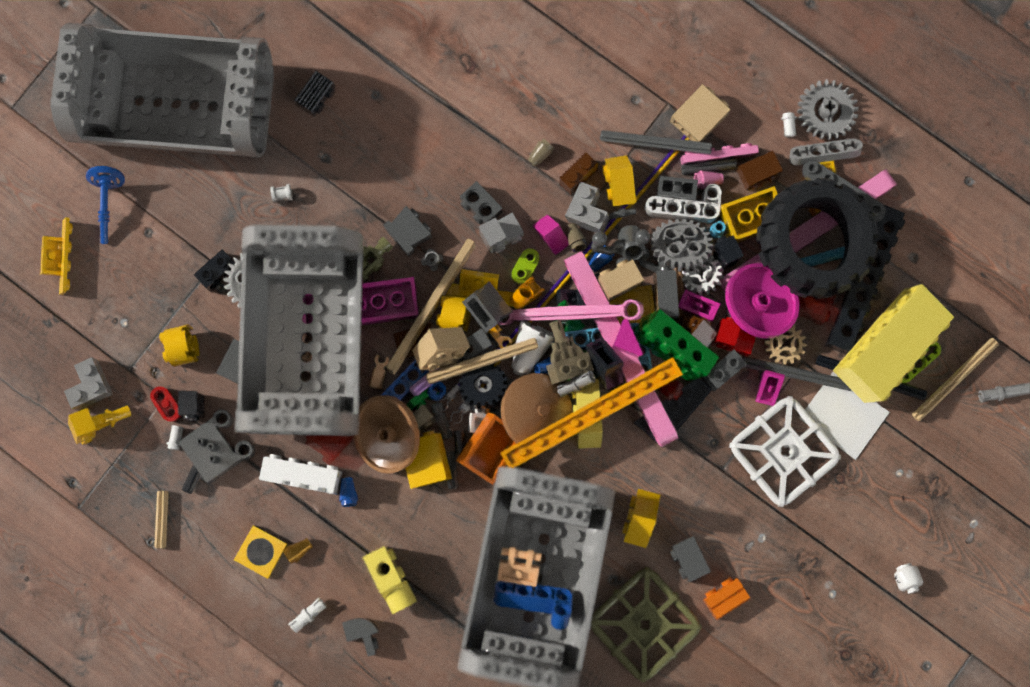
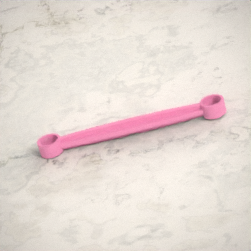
M627 300L623 305L556 306L518 310L511 308L513 312L509 314V319L505 323L500 321L498 324L510 325L514 321L575 320L624 316L629 320H637L643 315L644 309L642 304L635 300ZM631 303H635L638 306V313L634 317H630L627 314V307Z

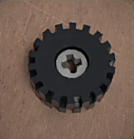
M493 363L461 374L459 390L462 400H464L467 407L470 406V409L473 411L477 409L479 413H482L483 410H486L487 413L491 412V408H494V410L498 409V405H501L502 398L508 388L505 372L501 371L500 366L496 365L495 367ZM481 382L484 384L488 383L487 389H479Z

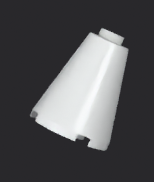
M527 321L520 322L516 343L535 338L538 348L513 357L511 367L514 369L513 372L520 376L529 374L535 364L538 363L551 346V343L554 342L553 340H555L552 332L538 325L530 327L531 323Z

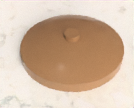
M540 373L527 374L513 381L505 391L501 402V418L506 432L516 444L573 413L569 395L561 397L557 391V386L561 384L559 382L552 384L548 375Z
M389 395L372 397L359 407L358 435L353 436L356 448L362 459L371 468L381 473H395L407 468L415 459L420 442L418 425L411 410L401 400Z

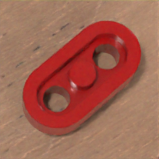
M162 386L156 387L151 391L150 399L162 418L169 422L177 421L181 415H178V403L170 391ZM163 393L165 395L164 399L159 400V395ZM171 409L175 410V414L173 416L169 415V411Z

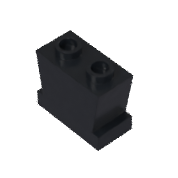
M599 338L587 344L586 351L589 353L594 368L592 372L606 390L623 383V361L604 338Z

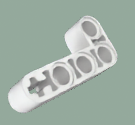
M716 184L708 185L703 192L702 201L652 196L646 201L644 210L650 217L678 218L679 220L684 218L686 221L692 219L693 222L712 223L720 213L721 188ZM714 191L716 197L710 198L707 192ZM652 203L655 204L656 210H652ZM674 205L677 211L670 212L668 206ZM693 207L696 213L689 214L686 208ZM711 209L715 215L710 217L706 214L705 210Z

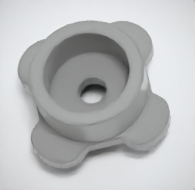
M428 249L425 257L421 259V264L428 266L431 271H436L439 263L443 261V256L441 254L438 255L433 249Z

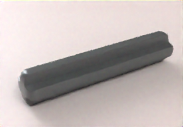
M735 157L687 163L681 165L682 175L699 173V171L710 172L736 168L737 161Z

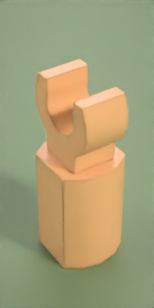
M375 356L376 368H373L369 387L382 389L386 374L384 369L390 361L389 357H386L384 363H379L380 356Z

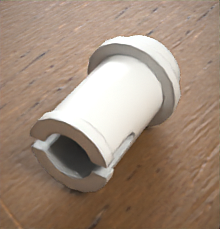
M793 112L784 113L781 118L784 123V137L797 135L795 128L796 116H794Z
M171 426L169 442L166 443L168 445L167 449L179 450L181 446L178 442L181 440L184 427Z

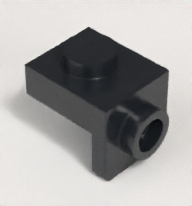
M578 289L557 290L558 305L563 300H566L569 306L586 305Z

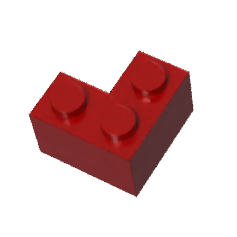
M723 318L717 325L716 332L718 334L713 339L711 346L730 352L735 350L740 355L750 356L756 337L741 329L733 318Z

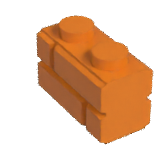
M729 577L721 583L723 585L718 590L712 588L705 593L706 597L703 601L716 620H719L750 599L738 578L732 579Z

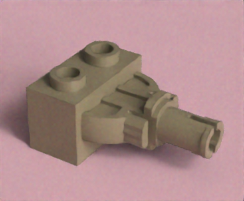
M562 321L550 323L549 325L555 340L554 343H551L553 350L551 353V364L547 365L546 368L551 383L555 384L585 374L588 371H594L589 353H583L582 349L574 343L573 337L568 338L566 336Z

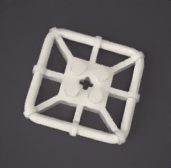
M793 396L781 399L763 415H758L755 421L740 432L729 446L734 456L751 475L752 481L755 480L770 500L777 504L778 507H784V505L791 503L809 487L815 486V482L841 460L837 447L822 431L821 425L812 419L796 399H793ZM786 406L785 427L775 434L766 421ZM792 407L810 427L800 436L791 427ZM760 426L770 437L761 446L741 444L745 438ZM814 432L831 453L811 451L803 440ZM782 446L784 448H790V450L788 451L790 454L789 456L781 454ZM739 449L760 451L769 462L757 471ZM809 457L830 459L811 476L801 465ZM771 466L780 475L779 496L775 494L761 477V474ZM797 469L805 481L785 497L787 475Z

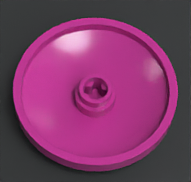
M754 263L742 267L730 278L725 293L726 305L733 320L745 332L759 338L778 337L788 331L796 322L799 314V298L790 292L789 287L786 285L780 287L771 278L773 273L768 265L763 267L762 263Z

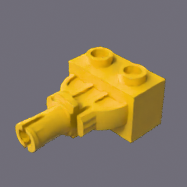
M128 405L114 411L106 409L105 413L91 416L88 408L68 415V425L76 444L81 443L85 445L93 441L92 438H95L96 431L108 425L112 428L116 424L115 422L130 417L132 414Z

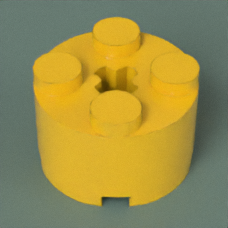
M450 294L442 296L440 304L442 311L441 314L437 315L436 325L439 328L462 327L463 331H467L472 314L462 303L466 298Z
M186 324L166 329L159 334L160 341L165 350L163 351V359L166 363L170 362L173 367L199 360L196 358V356H200L199 344L196 335L192 336L190 332L193 330L191 325Z

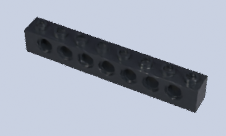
M884 205L886 209L884 218L876 222L879 237L874 239V244L877 245V242L883 243L884 250L878 248L875 258L877 267L869 265V273L866 276L870 278L871 283L865 284L862 279L846 291L825 344L826 347L845 355L858 342L855 339L857 334H861L865 324L862 322L864 316L867 317L871 310L870 301L877 295V283L882 281L885 275L883 268L885 264L888 265L892 257L890 250L896 246L899 239L896 236L898 230H902L905 224L903 219L905 213L887 205ZM884 225H888L891 228L890 233L884 230ZM857 293H860V294L863 295V297H864V301H863V302H860V301L857 300V298H856V294H857ZM849 311L856 312L857 319H852L849 316ZM843 328H847L850 331L849 337L843 335Z

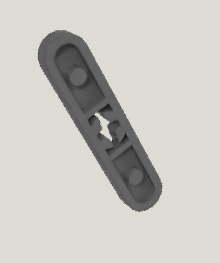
M808 161L804 164L802 174L805 179L809 181H814L817 178L832 179L834 185L837 186L843 183L856 191L854 197L859 202L863 199L872 211L868 213L870 221L879 222L884 218L886 209L882 203L820 163Z

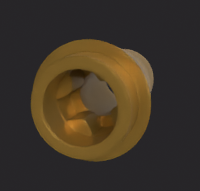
M308 538L287 546L283 553L290 564H293L294 562L297 563L313 546Z

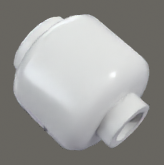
M911 563L897 567L894 577L899 590L907 591L908 594L918 592V587L923 584L918 567L912 566Z

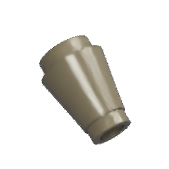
M543 138L541 142L538 141L527 160L536 167L552 154L554 147Z
M576 223L567 225L569 248L575 253L585 250L587 248V240Z

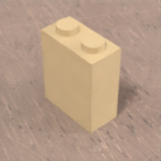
M702 84L672 115L670 122L691 141L702 142L729 114L730 108H728L729 105L723 99L720 100L715 96L711 88L705 87Z

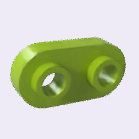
M526 249L519 257L512 270V280L516 284L522 285L535 271L540 259L539 253L536 250ZM532 255L534 259L529 261L526 257ZM519 271L525 273L523 277H519L517 274Z

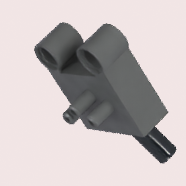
M225 410L216 411L210 420L178 442L193 463L182 487L184 492L192 494L200 476L203 477L206 483L211 484L243 460L251 459L255 455L254 445L247 441L239 442L234 450L219 429L220 427L229 428L233 424L234 418L230 412ZM226 414L227 422L220 424V416ZM248 445L250 448L249 453L242 455L241 448Z

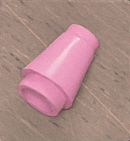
M699 171V173L694 175V180H698L697 188L701 190L710 184H723L724 181L722 173Z

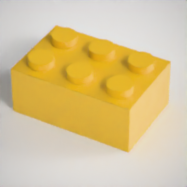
M775 186L720 206L719 214L726 226L725 230L728 237L734 235L737 243L757 236V228L762 223V213L766 206L778 195Z

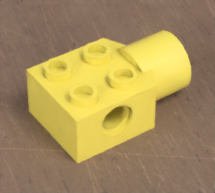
M384 546L363 557L380 594L387 602L392 614L417 602L407 580L404 581L403 579L406 575L402 567H397L394 561L397 557L392 548L388 549L387 546ZM384 563L390 566L388 574H384L381 570Z

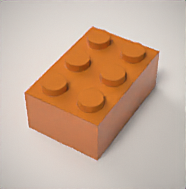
M488 412L456 461L488 483L494 485L498 467H505L507 465L501 452L516 443L506 432L502 419Z

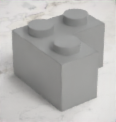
M580 182L565 215L569 223H576L577 226L594 233L605 231L610 218L608 212L595 207L600 197L598 188Z
M513 212L500 220H497L495 217L479 226L480 236L490 254L502 252L506 249V245L510 243L514 245L522 240L521 237L524 236V232Z
M91 357L74 365L81 383L64 391L71 409L79 411L113 395L97 359Z

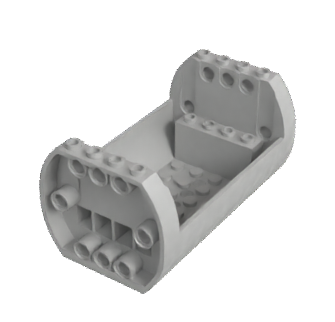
M66 23L60 29L50 105L54 124L60 136L65 141L71 143L260 158L265 153L274 81L272 54L265 38L241 37V40L101 29L95 28L91 24ZM137 98H144V103L142 105H135V100ZM156 99L163 100L160 107L153 106ZM174 101H181V106L179 108H172V103ZM193 102L200 103V107L197 110L190 109ZM213 103L218 104V109L215 112L209 111V106Z
M252 225L242 230L241 251L243 254L238 399L235 432L269 435H358L364 237L361 233L338 226ZM306 294H311L314 297V301L310 305H306L303 302ZM312 314V323L305 324L302 321L303 315ZM305 333L312 334L313 339L310 343L303 342L302 337ZM305 352L312 354V360L308 363L302 361V355ZM305 371H309L312 376L308 382H303L301 379V375Z
M498 467L457 666L459 670L476 676L529 687H578L615 499V490L521 469ZM541 534H547L550 537L547 545L539 543L538 538ZM502 547H516V550L522 551L534 550V553H543L546 556V561L543 564H537L532 560L533 565L540 566L539 573L542 575V581L537 585L565 588L572 593L571 615L566 629H555L551 625L550 613L531 611L534 613V620L528 623L523 619V614L528 610L500 607L494 603L493 597L495 585L498 582L500 560H508L509 556L501 555ZM515 557V562L526 563V559Z

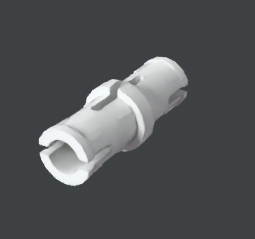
M317 598L309 607L301 610L302 613L289 623L291 629L298 633L306 624L314 621V617L327 607L321 598Z

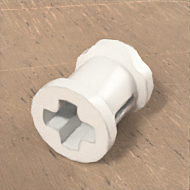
M290 184L278 188L270 187L273 203L286 199L289 201L293 200Z

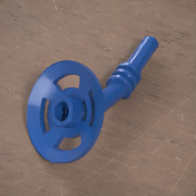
M95 166L86 172V179L93 186L100 188V210L98 211V218H100L98 219V222H100V243L108 244V222H110V219H108L110 218V215H108L110 213L108 210V189L121 187L125 183V176L121 171L113 167Z

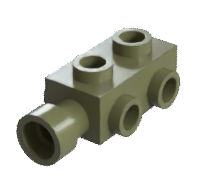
M384 237L377 241L378 244L374 248L371 245L368 247L363 246L362 284H365L370 279L369 275L373 271L377 272L383 267L384 259L382 255L385 252L388 253L393 248ZM369 258H374L372 264L368 263Z

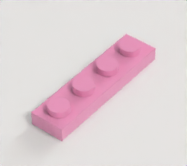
M745 143L740 145L741 147L739 148L725 146L722 147V150L715 151V148H712L711 154L685 152V155H682L680 158L681 165L732 157L756 156L759 153L758 145L752 146V143Z

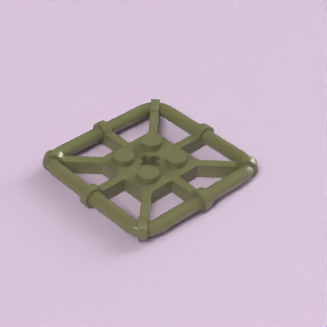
M644 567V569L633 575L621 588L615 589L613 591L614 594L592 614L590 623L593 632L611 651L610 654L613 657L616 656L640 682H646V680L653 678L672 659L675 660L678 657L677 654L702 630V625L698 618L679 598L680 595L677 592L674 593L650 567ZM644 577L643 599L633 608L623 596ZM650 578L669 598L658 609L649 600ZM618 600L629 610L620 621L598 620ZM674 603L692 624L670 623L662 612ZM642 619L650 621L648 624L650 628L648 630L640 628L642 625L640 621ZM599 625L620 626L629 636L619 646H616ZM671 628L692 629L672 649L661 639ZM632 640L641 649V672L622 652ZM658 642L667 654L646 672L647 650Z

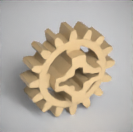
M793 325L786 331L791 335L782 334L778 337L767 338L769 341H765L764 345L768 346L765 352L771 353L769 359L775 357V363L781 360L782 365H786L787 361L791 365L794 363V359L800 360L799 354H805L802 348L807 346V344L802 343L806 337L799 335L802 330L795 331L796 326ZM791 339L789 344L785 348L783 347L780 350V347L782 346L783 342ZM773 340H775V342H776V348H775V349H774V347H773ZM795 340H797V350L795 347ZM786 353L788 357L781 356L779 354Z

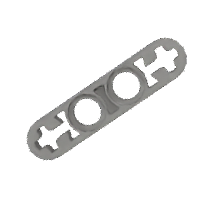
M846 139L797 146L790 150L789 161L794 165H804L808 161L819 163L854 158L861 155L863 144L858 139ZM831 149H838L840 152L834 153ZM818 151L821 155H814L812 152Z

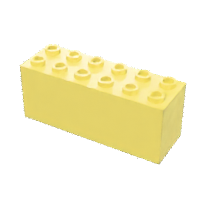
M923 284L905 288L833 371L864 403L885 401L890 397L892 389L902 383L903 376L914 369L915 362L926 355L927 348L938 341V335L949 328L951 325L950 321L954 316Z

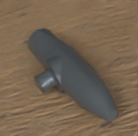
M635 207L621 209L609 214V218L615 219L636 214Z

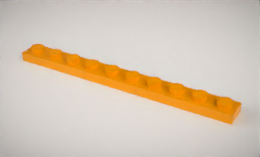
M671 358L501 452V455L508 468H515L683 374L674 358Z

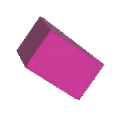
M548 214L532 225L555 256L569 246L568 239L562 228Z
M685 290L678 308L689 315L694 314L699 318L704 317L708 321L713 322L721 304Z
M624 319L612 348L639 358L643 353L628 319Z
M768 370L761 373L755 402L774 406L785 375Z

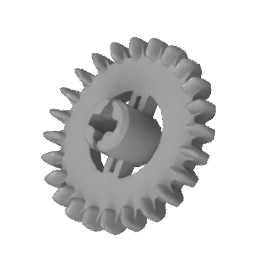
M827 79L823 86L821 81L817 82L816 87L814 84H811L810 90L806 88L804 90L805 95L802 94L800 96L802 101L797 103L801 107V109L797 110V113L802 114L798 120L804 121L802 127L808 126L807 133L813 131V137L819 134L821 140L824 136L827 137V140H831L832 135L835 139L839 138V134L845 136V131L849 132L852 130L849 125L854 126L856 124V121L852 119H856L859 116L854 114V112L859 110V107H853L858 101L851 100L854 93L847 95L849 87L842 90L843 83L835 87V80L831 85L828 84ZM820 99H823V103L818 109V114L824 119V122L820 121L814 112L815 104ZM840 106V117L835 122H832V118Z

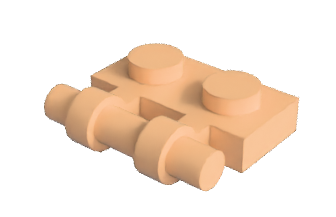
M502 547L501 555L509 556L508 560H500L497 580L536 587L540 566L533 565L532 560L541 561L542 554L534 553V550L529 549L528 551L516 550V547ZM515 557L526 559V563L515 562Z

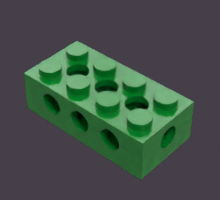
M660 309L644 316L633 332L637 342L647 346L655 356L662 358L664 361L674 358L683 374L681 377L688 381L707 376L719 356Z

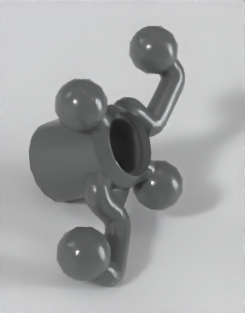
M634 225L621 228L618 232V240L611 247L604 246L607 243V236L604 232H596L592 237L593 243L591 248L594 252L606 255L617 253L623 256L617 260L616 266L627 259L628 262L638 260L642 267L655 273L660 268H664V261L659 262V265L647 261L650 252L645 249V244L650 240V233L645 229L640 230L639 227Z

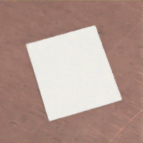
M834 371L831 373V376L838 377ZM825 385L820 388L805 409L812 419L821 425L820 428L832 443L855 460L890 413L876 402L864 403L853 391Z

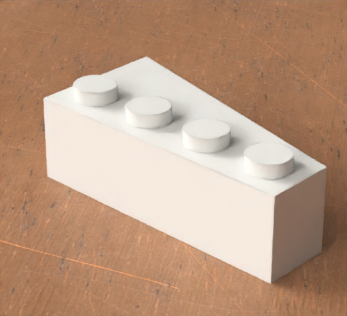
M270 454L269 457L263 458L259 480L338 495L342 472L338 471V467L327 465L326 468L319 467V463L309 461L307 464H302L299 459L289 458L288 461L281 460V456Z

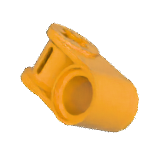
M533 276L520 285L510 297V303L513 307L522 309L532 301L534 302L545 292V289H541L534 281L535 278Z

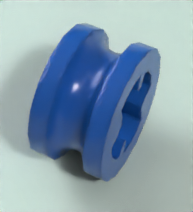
M442 382L430 385L427 391L429 398L435 401L441 400L446 393V386ZM435 387L438 388V391H440L439 394H436V391H433Z

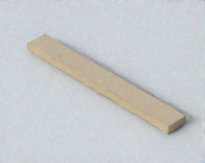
M468 238L386 366L393 375L396 374L441 303L442 296L446 295L474 251L475 242Z

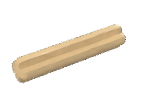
M168 491L157 492L155 548H166Z

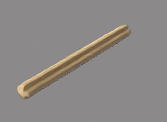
M531 338L426 374L429 384H433L538 348L537 340Z
M990 338L912 413L915 420L921 421L999 343L994 338Z

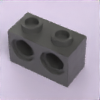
M477 181L460 195V205L467 212L470 210L474 214L473 218L479 225L495 217L497 218L503 212L502 207ZM471 195H476L479 199L476 202H470L468 198ZM488 208L492 213L489 216H484L481 214V211Z

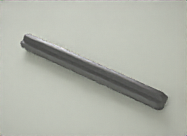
M602 130L600 134V140L604 142L701 154H711L712 144L706 142Z
M746 356L742 358L747 364L744 366L745 368L763 372L768 370L784 374L785 377L852 391L836 376Z

